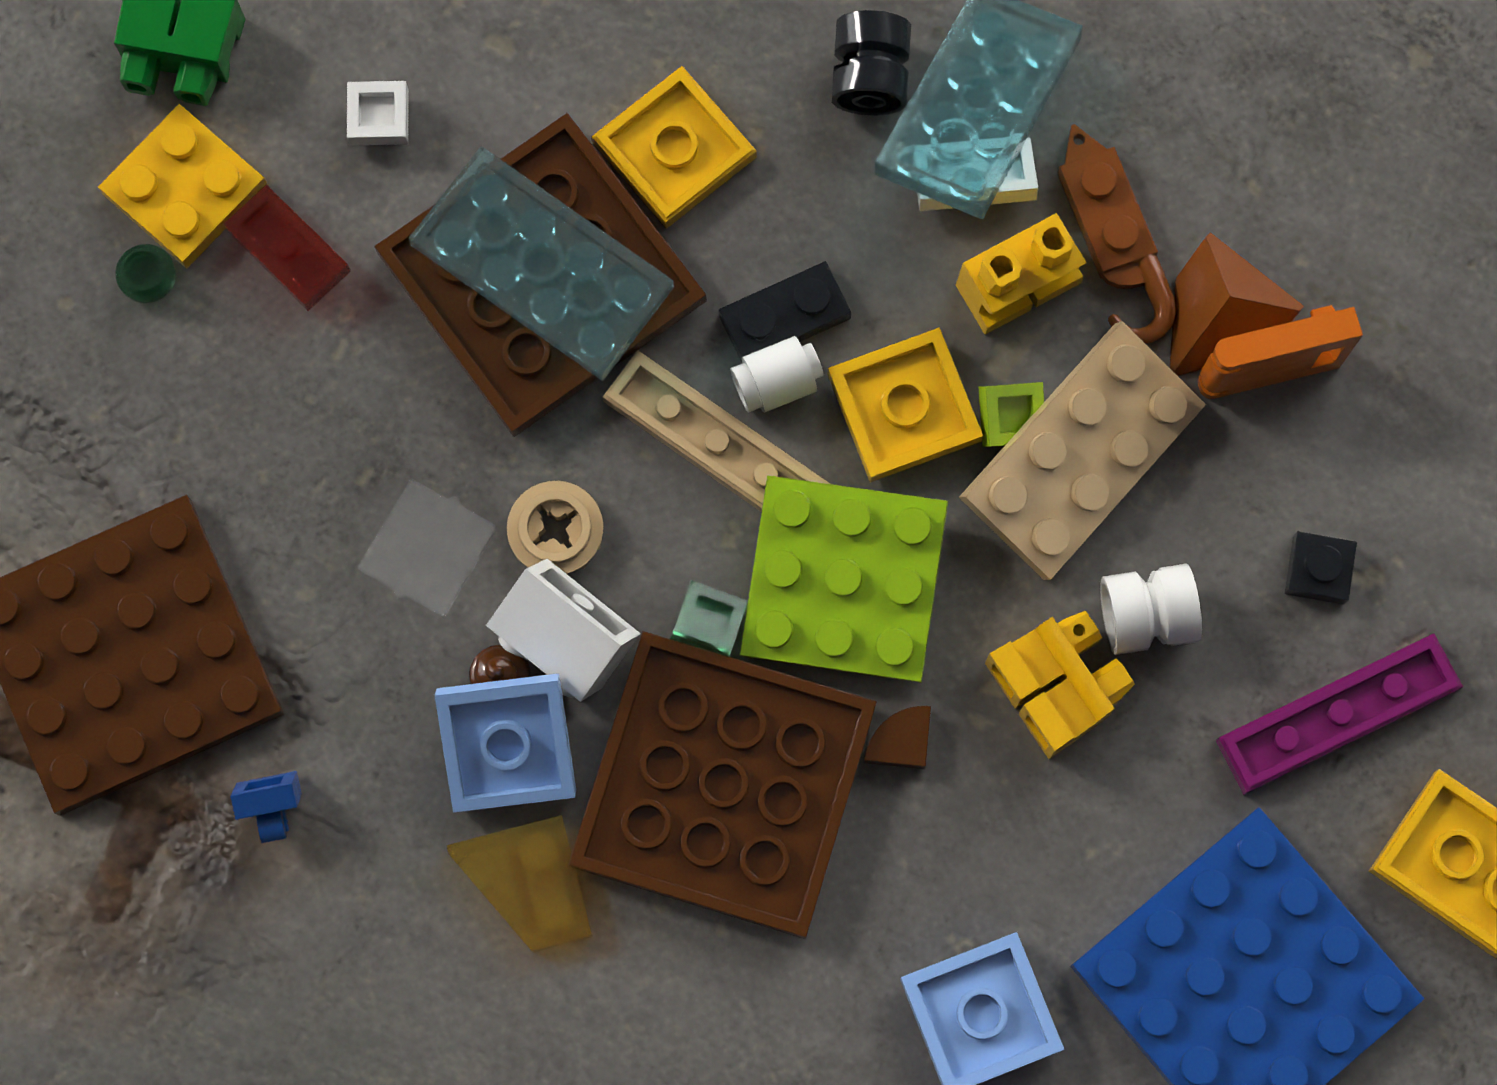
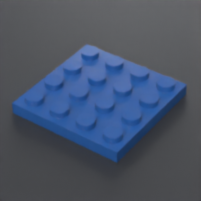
M1260 807L1255 809L1070 966L1169 1085H1326L1424 1000V997Z

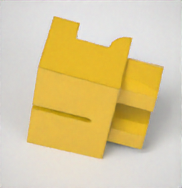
M1055 213L963 262L956 287L986 335L1031 311L1033 303L1035 307H1038L1081 284L1084 276L1079 267L1087 262L1060 217Z
M1086 611L1065 618L1058 623L1053 617L1049 618L1028 634L1014 642L1010 641L989 653L985 665L1013 707L1016 709L1024 704L1019 712V716L1048 759L1054 757L1106 720L1115 708L1113 706L1135 685L1133 679L1117 658L1092 674L1080 658V654L1099 643L1102 639L1099 629ZM1061 681L1060 684L1056 685L1046 693H1041L1042 691L1046 690L1056 682Z

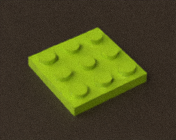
M767 475L740 656L922 683L948 501Z

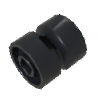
M863 10L844 14L837 19L834 56L842 63L834 66L831 103L835 107L849 113L871 116L889 115L906 108L909 71L903 64L909 60L911 23L906 18L885 11Z

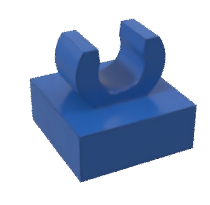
M297 771L238 782L230 796L235 820L256 816L261 843L286 839V832L289 831L286 810L297 808L302 792Z

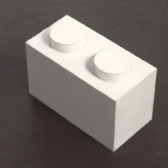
M548 559L524 570L486 625L499 636V643L506 651L525 658V660L528 659L546 675L559 673L562 695L570 698L575 697L580 702L602 689L641 634Z

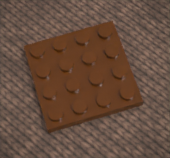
M568 113L374 246L379 257L513 437L523 432L707 302L706 293Z
M184 495L0 577V684L53 812L58 816L64 815L284 715V711L199 516L188 495Z
M642 631L568 864L569 867L806 939L877 701Z

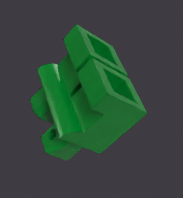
M122 0L114 44L122 57L120 82L124 89L130 93L146 96L154 95L160 71L175 73L177 78L173 92L177 99L186 103L207 106L217 81L228 83L230 72L229 59L235 40H240L246 20L238 0Z

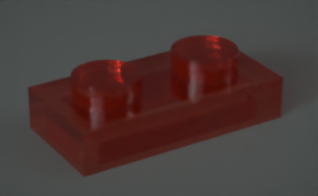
M267 184L223 224L227 232L307 311L315 306L351 272L348 264Z

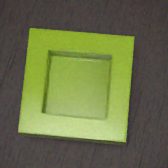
M1043 382L978 387L981 431L983 434L982 446H1004L1044 403Z

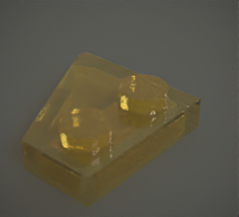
M562 815L447 845L448 854L533 953L593 937L575 867L568 865L572 851Z

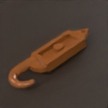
M1072 124L1069 131L1065 162L1059 166L1057 174L1100 279L1103 278L1108 285L1116 288L1132 289L1141 286L1145 287L1154 310V318L1146 327H1128L1145 344L1153 343L1166 335L1173 326L1176 316L1174 295L1157 257L1158 250L1115 147L1105 148L1077 125ZM1080 139L1083 144L1077 145L1073 140ZM1116 314L1108 317L1111 327L1115 323L1123 322Z

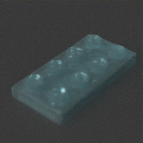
M967 0L876 159L875 175L983 220L1078 46L1083 26L1019 0Z
M482 146L409 237L410 244L415 249L602 381L674 288V280Z

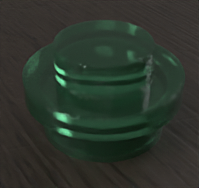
M141 244L130 248L120 257L116 266L115 277L119 288L129 299L139 303H152L164 298L171 291L176 280V268L173 260L165 250L155 245Z

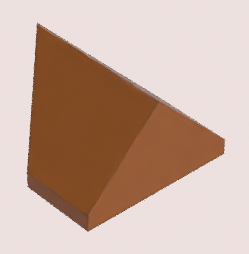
M1210 232L1176 277L1174 297L1176 316L1172 326L1170 369L1177 376L1202 370L1209 355L1214 353V348L1221 339L1293 322L1304 306Z

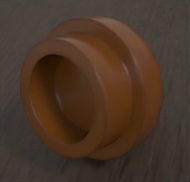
M494 645L483 649L474 658L469 671L470 684L531 677L527 660L506 651L501 645Z

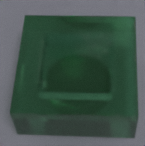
M691 580L670 639L729 657L748 601Z

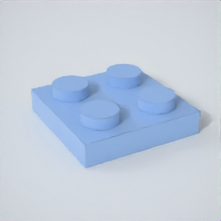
M559 673L436 689L434 696L453 813L575 798L576 783Z
M1017 932L900 978L941 1085H977L1064 1050Z

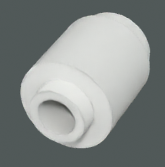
M796 336L742 357V364L730 368L735 387L748 413L759 408L765 413L817 392L815 379L824 376L820 360L813 345L808 343L801 346Z

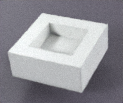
M406 81L347 82V140L350 146L408 144L409 89Z

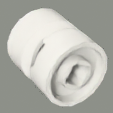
M1188 564L1161 567L1157 571H1152L1148 582H1145L1136 571L1103 576L1101 578L1100 594L1103 620L1108 642L1114 655L1148 650L1155 636H1157L1162 644H1170L1171 646L1195 643L1201 640L1202 617L1199 596L1193 573Z

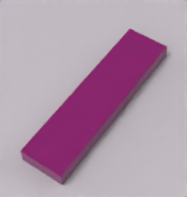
M1435 633L1219 737L1216 743L1243 795L1460 690L1463 688V685Z

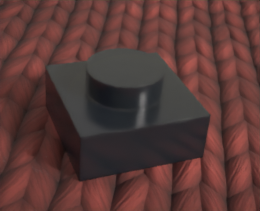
M1297 531L1292 540L1285 594L1344 605L1350 596L1357 542Z

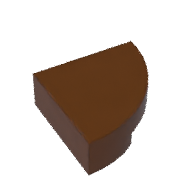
M931 706L910 707L887 718L871 737L865 753L864 763L925 769Z

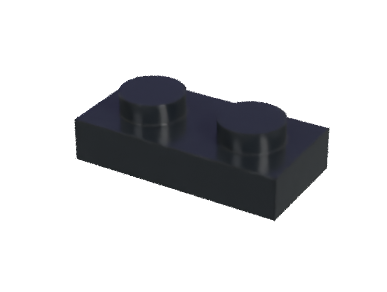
M824 261L720 308L719 318L742 363V357L793 336H796L799 342L850 320L851 310L827 262Z

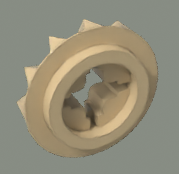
M547 481L526 490L513 504L507 521V536L517 560L525 566L530 567L548 559L568 574L585 568L595 553L601 548L604 524L597 503L584 489L569 482ZM543 510L548 517L552 516L557 522L565 518L570 519L577 514L571 519L572 523L566 528L568 541L571 545L570 548H567L564 543L560 544L554 538L535 545L541 541L540 537L546 532L543 517L539 513Z

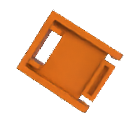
M1329 305L1311 310V317L1221 339L1216 344L1214 353L1209 355L1198 377V387L1201 394L1205 398L1215 399L1340 368L1363 336L1355 307L1335 311L1334 307Z

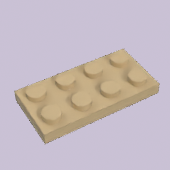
M1124 322L1115 323L959 498L1043 580H1051L1206 404Z

